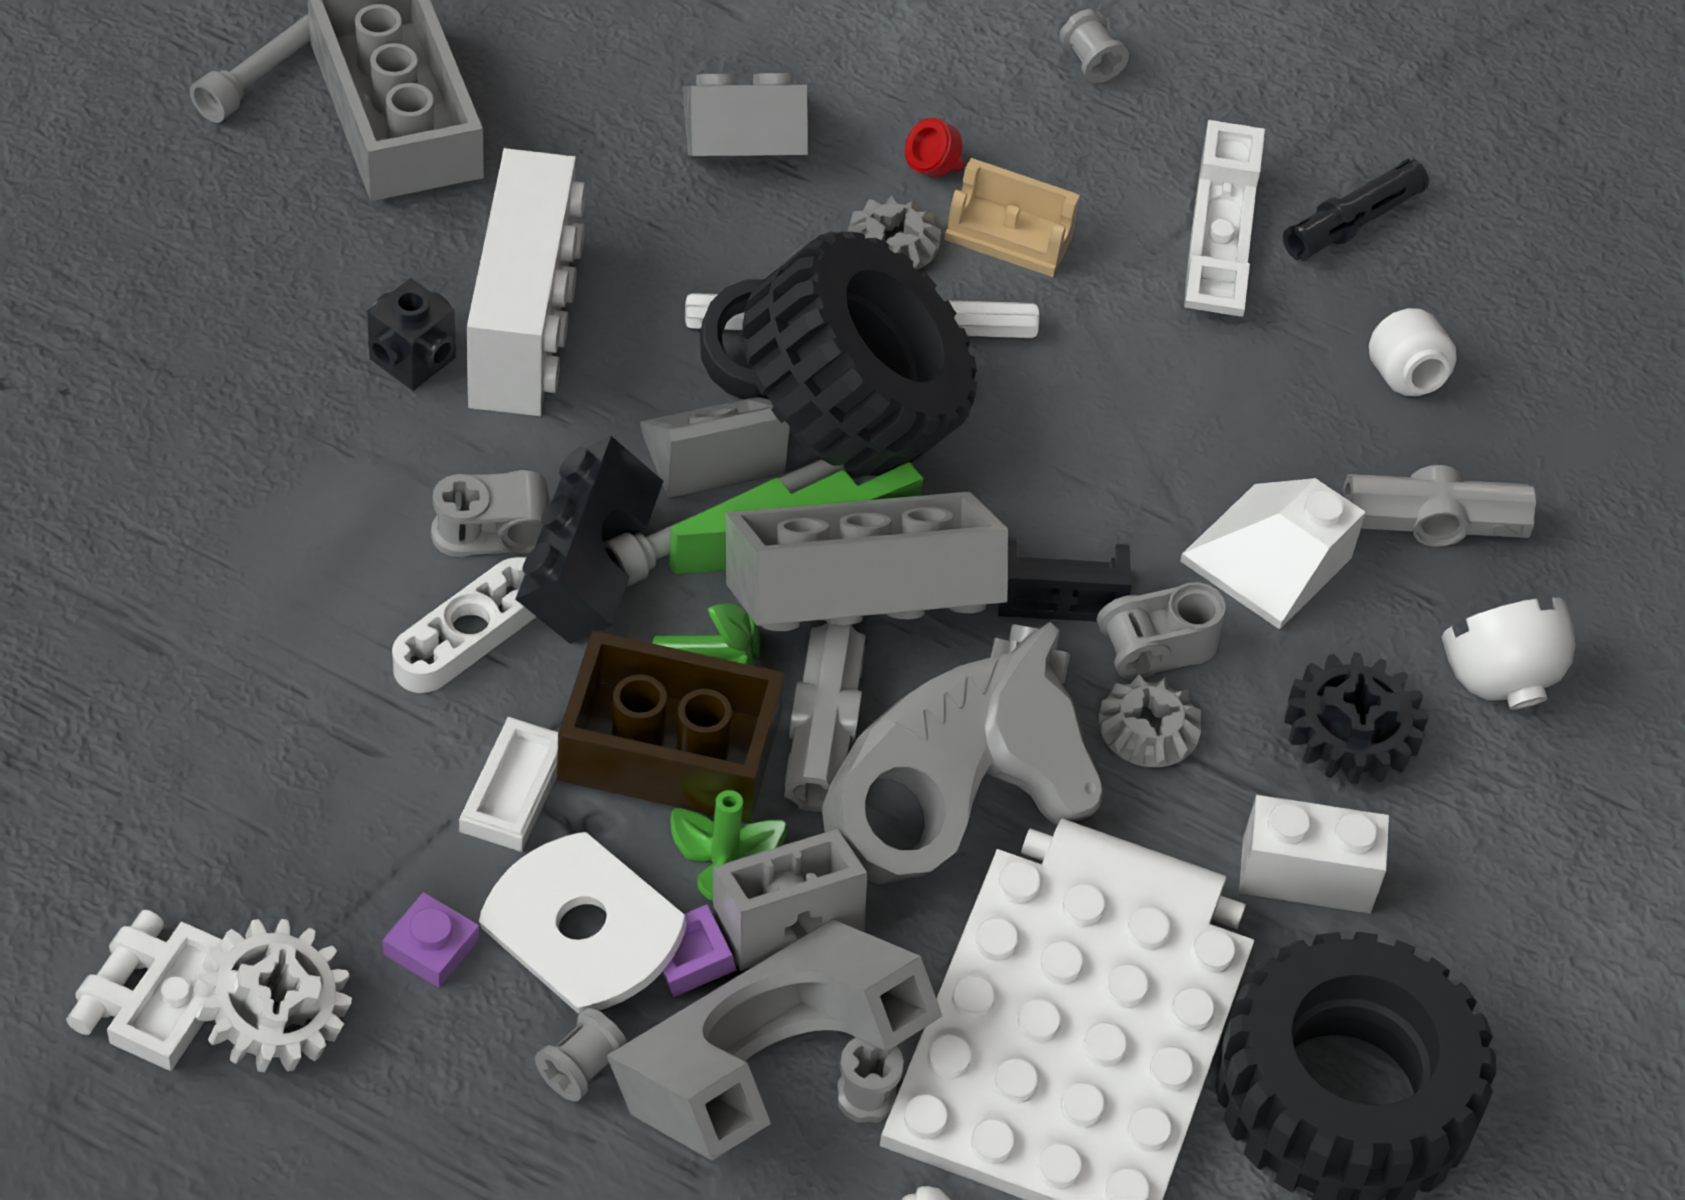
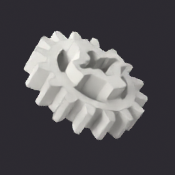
M259 919L251 921L246 932V939L231 929L226 932L220 945L222 950L215 948L209 950L202 965L207 972L200 973L194 988V993L206 997V999L201 1001L196 1017L199 1021L215 1020L216 1025L208 1038L211 1045L222 1043L227 1039L234 1044L230 1061L236 1064L248 1052L256 1055L257 1071L265 1072L273 1057H280L282 1065L289 1072L295 1070L301 1059V1051L308 1058L316 1061L320 1058L326 1047L325 1040L335 1042L344 1026V1023L338 1017H344L351 1005L352 997L339 992L344 988L350 976L348 970L330 969L329 965L337 952L334 946L323 948L320 951L311 946L314 941L315 930L308 928L298 939L290 936L289 921L286 919L280 920L274 933H266L263 924ZM263 957V960L254 966L243 964L249 960ZM271 977L273 978L272 990L275 991L276 1002L280 1003L275 1014L273 1013L274 1000L270 999L271 991L267 987ZM307 1019H311V1020H312L309 1024H307L306 1026H304L305 1023H306V1021H307ZM291 1024L304 1026L297 1031L283 1034L284 1029Z

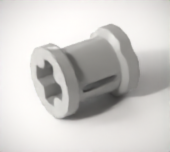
M1086 9L1079 11L1069 18L1060 30L1059 39L1066 50L1075 52L1082 62L1081 70L1085 78L1091 83H1103L1116 77L1125 68L1130 54L1124 43L1114 40L1106 29L1107 22L1100 11Z
M587 1008L578 1015L577 1026L556 1046H544L535 1056L536 1066L546 1083L560 1096L572 1102L579 1101L586 1095L588 1091L587 1083L609 1064L606 1055L627 1043L625 1036L618 1026L602 1012L593 1008Z
M857 1037L848 1042L842 1051L840 1062L842 1076L837 1084L838 1107L846 1117L857 1123H878L889 1117L897 1097V1083L902 1077L904 1064L901 1050L897 1046L886 1052Z

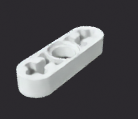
M514 557L501 561L397 637L392 648L393 673L400 686L415 693L436 691L536 618L534 614L515 600L525 574L522 568L526 558ZM512 586L516 589L507 595V587ZM500 605H502V613L498 608ZM476 615L486 620L488 626L479 633L464 634L453 627V623L462 616ZM439 636L443 641L441 644H439ZM434 654V663L429 665L423 661ZM416 655L421 659L411 664V657Z

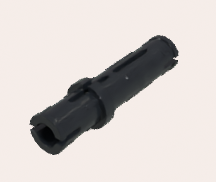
M1409 158L1343 198H1329L1317 207L1315 214L1284 230L1283 243L1287 252L1295 260L1299 261L1302 259V261H1306L1312 255L1332 243L1344 244L1356 235L1357 229L1385 214L1412 196L1424 192L1429 185V176L1426 169L1418 160L1413 159L1410 161Z

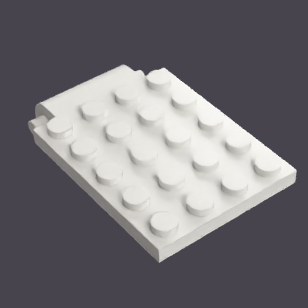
M1061 818L1053 836L1031 828L1026 835L1021 854L1043 861L1042 865L999 849L996 850L936 998L942 1017L926 1026L923 1030L881 1134L880 1146L1024 1200H1163L1254 943V939L1211 925V923L1214 921L1237 930L1246 904L1221 896L1227 879L1225 875Z

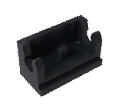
M1008 537L1007 602L998 603V616L1097 622L1096 618L1099 612L1107 604L1131 593L1132 575L1129 545L1116 544L1115 558L1111 557L1110 562L1017 557L1016 538Z

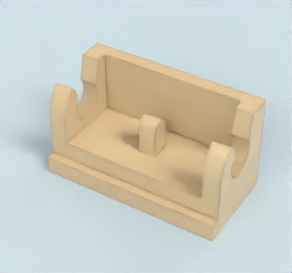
M971 158L965 168L962 190H955L952 198L948 228L945 232L944 240L1053 277L1073 237L1080 194Z

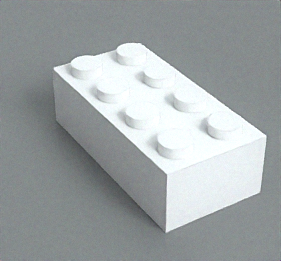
M507 148L503 150L467 323L468 408L541 416L545 392L556 393L560 357L552 356V354L557 352L558 347H565L568 311H561V307H565L566 302L573 303L577 269L576 267H570L569 263L574 262V259H581L585 230L584 224L574 223V218H582L585 201V182L575 181L576 156Z

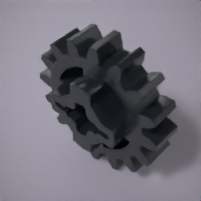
M1354 652L1350 664L1343 665L1335 654H1330L1327 657L1324 670L1310 663L1306 666L1303 680L1295 679L1284 715V723L1292 725L1288 740L1291 745H1307L1303 761L1306 764L1316 762L1319 759L1327 763L1325 776L1332 778L1340 768L1348 771L1352 784H1358L1362 772L1369 771L1378 783L1385 781L1389 766L1402 773L1406 770L1410 757H1417L1425 737L1423 732L1429 718L1427 712L1419 710L1423 699L1422 692L1414 690L1405 691L1404 688L1408 675L1405 672H1401L1390 677L1385 673L1387 661L1380 658L1373 667L1364 666L1361 653Z

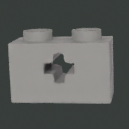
M838 829L713 867V917L740 971L756 966L832 919L860 931H865L867 871Z

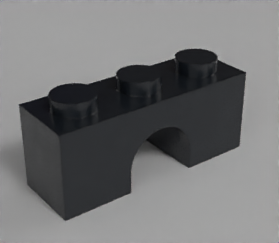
M612 436L587 448L581 446L574 449L561 464L559 469L560 482L553 500L542 514L541 523L543 527L535 548L524 561L522 569L525 574L515 598L516 601L569 644L591 635L592 630L601 631L613 625L630 576L610 559L603 542L625 532L633 535L646 529L663 484V480Z

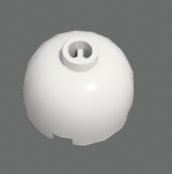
M1552 598L1554 610L1541 611L1538 599L1524 600L1500 606L1467 618L1466 622L1469 631L1455 638L1452 626L1445 630L1441 638L1448 661L1456 678L1469 692L1488 701L1507 700L1511 710L1527 708L1547 700L1545 688L1559 682L1573 662L1576 643L1566 601L1561 598Z

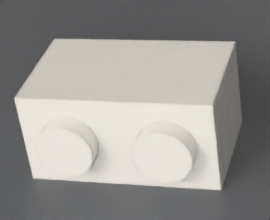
M1256 795L1243 837L1239 894L1371 914L1386 873L1389 815Z

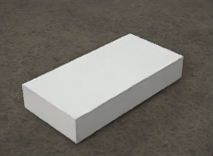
M511 717L507 718L459 818L460 833L520 852L523 851L557 777L558 732Z

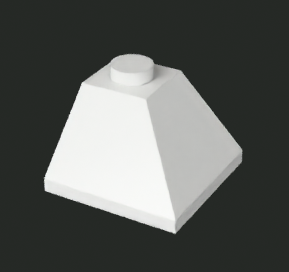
M1316 478L1254 484L1182 553L1180 562L1280 630L1352 558L1366 512Z

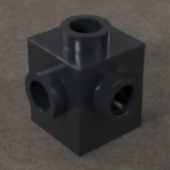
M412 278L408 279L391 293L388 292L381 295L373 303L372 307L367 310L370 360L412 391L456 358L455 310L442 295L436 292L431 293Z

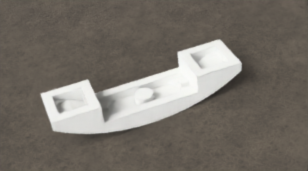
M1208 120L1192 223L1184 308L1243 317L1250 267L1248 257L1256 187L1261 169L1264 128Z

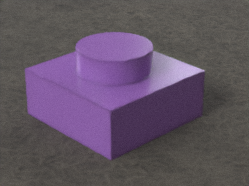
M423 892L382 940L383 955L440 988L479 941V925Z
M707 904L684 914L687 921L685 934L674 957L662 971L673 998L737 970L732 953Z

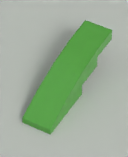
M910 462L859 486L843 469L792 494L778 477L672 526L670 532L669 567L675 575L726 571L725 512L921 496L924 478Z

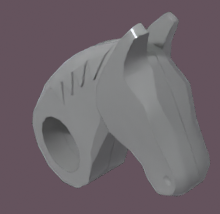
M1048 622L1038 631L1035 630L1010 654L998 655L960 665L929 680L897 701L857 738L829 786L822 806L825 832L835 829L840 831L867 871L868 881L877 885L910 882L931 872L955 854L967 827L973 801L985 773L1003 782L1018 786L1031 795L1039 811L1054 825H1058L1061 818L1074 823L1091 817L1099 809L1104 796L1102 782L1085 743L1073 699L1047 663L1050 650L1060 631L1052 622ZM875 779H892L902 783L917 796L924 811L925 827L920 842L913 850H898L888 846L873 833L866 819L865 799L869 787Z

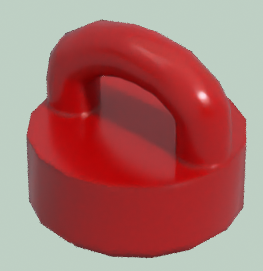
M926 118L919 121L911 129L904 149L906 161L910 168L927 177L940 178L947 175L951 170L960 172L965 167V161L961 156L962 138L955 126L939 118Z

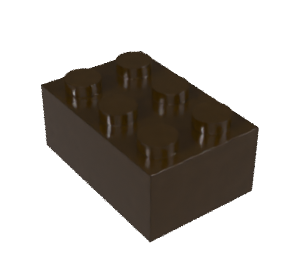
M592 630L558 732L557 781L714 816L718 794L726 790H733L743 798L741 822L751 824L780 721L785 673Z

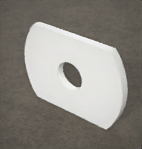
M586 832L571 834L546 843L519 859L493 887L479 918L481 928L578 1014L587 1008L596 1010L609 1008L646 988L661 974L674 957L683 939L687 925L686 917L680 910ZM578 905H596L607 913L606 922L602 929L589 938L580 940L570 939L559 931L561 918L567 911Z

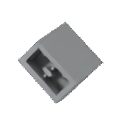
M793 73L753 74V85H735V74L696 75V86H683L688 156L808 155L807 85H793Z

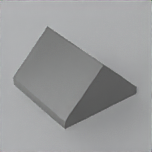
M760 397L747 398L640 421L642 435L658 475L663 480L662 485L668 498L785 473L790 426L786 422L781 424L771 411L774 407L771 401Z

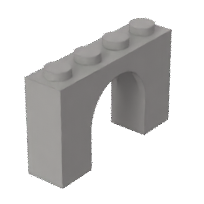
M832 919L606 1056L630 1115L713 1161L771 1124L749 1065L745 1062L758 1051L798 1034L833 1030L848 1033L887 1052L941 1018L942 1013L920 955Z

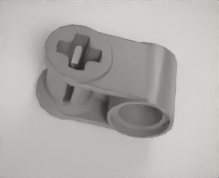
M529 470L483 475L455 474L445 477L438 482L433 491L432 504L435 512L438 514L433 520L431 527V539L434 546L448 556L460 558L483 554H530L535 548L543 527L541 523L542 514L550 503L546 479L541 474ZM458 491L461 492V507H456L455 495ZM460 524L465 526V538L462 541L459 540Z
M1192 582L1148 594L1128 595L1115 599L1099 612L1096 620L1100 632L1110 637L1117 654L1114 664L1118 675L1127 680H1134L1138 675L1144 679L1159 672L1189 665H1201L1210 661L1217 653L1226 606L1224 598L1218 590L1208 584Z

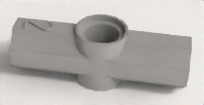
M1430 465L1419 469L1411 477L1347 474L1343 486V497L1366 512L1361 529L1413 531L1417 541L1427 546H1449L1459 542L1466 535L1530 538L1534 527L1536 507L1534 486L1517 483L1464 481L1460 472L1451 466Z
M827 622L820 627L811 628L803 682H797L789 732V739H792L793 742L791 752H789L784 783V797L795 802L799 809L822 812V806L829 786L847 757L849 748H852L855 743L862 691H858L859 678L861 679L866 635L857 632L852 625H835Z

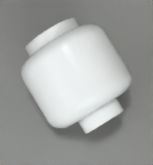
M1406 308L1394 312L1383 319L1373 331L1369 342L1370 360L1390 388L1404 396H1421L1437 390L1452 374L1457 361L1456 347L1448 334L1432 314L1419 308Z

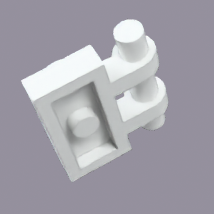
M142 910L130 927L124 926L120 928L109 944L112 954L98 974L88 975L76 991L75 997L78 1002L66 1018V1021L75 1031L89 1035L101 1017L108 1018L113 1016L115 1018L107 1028L110 1044L172 1071L205 1022L197 1020L196 1012L201 1001L206 999V997L194 993V988L200 973L207 972L202 965L211 948L222 950L220 945L223 940L181 921L169 940L164 942L157 938L164 928V921L152 911ZM148 968L134 991L124 987V984L135 969Z

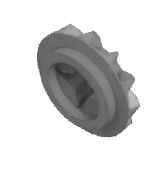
M891 195L885 204L869 199L863 211H853L847 232L864 233L865 238H878L884 241L885 231H892L895 226L904 228V233H896L886 243L889 244V250L892 252H902L914 261L913 267L916 270L926 266L936 256L940 245L941 229L935 226L933 212H920L916 200L902 205L897 204Z
M1138 675L1131 684L1122 685L1115 683L1110 695L1105 700H1102L1098 726L1104 742L1122 759L1144 767H1165L1182 761L1197 746L1201 735V709L1195 708L1191 704L1188 690L1177 692L1170 688L1166 677L1158 683L1145 682ZM1143 707L1151 709L1152 714L1156 718H1162L1158 736L1156 735L1155 728L1150 726L1147 719H1140Z

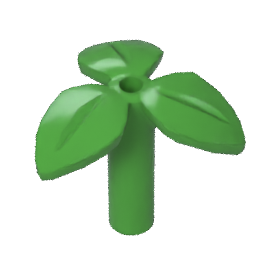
M733 603L717 604L708 608L709 615L720 635H656L652 643L755 666L753 658H760L761 647L759 627L744 609Z
M726 790L718 794L715 804L714 822L699 813L682 808H674L671 812V833L679 851L686 859L691 861H712L713 863L697 877L698 890L710 901H713V867L780 847L786 837L787 824L783 820H764L741 828L743 798L733 790Z

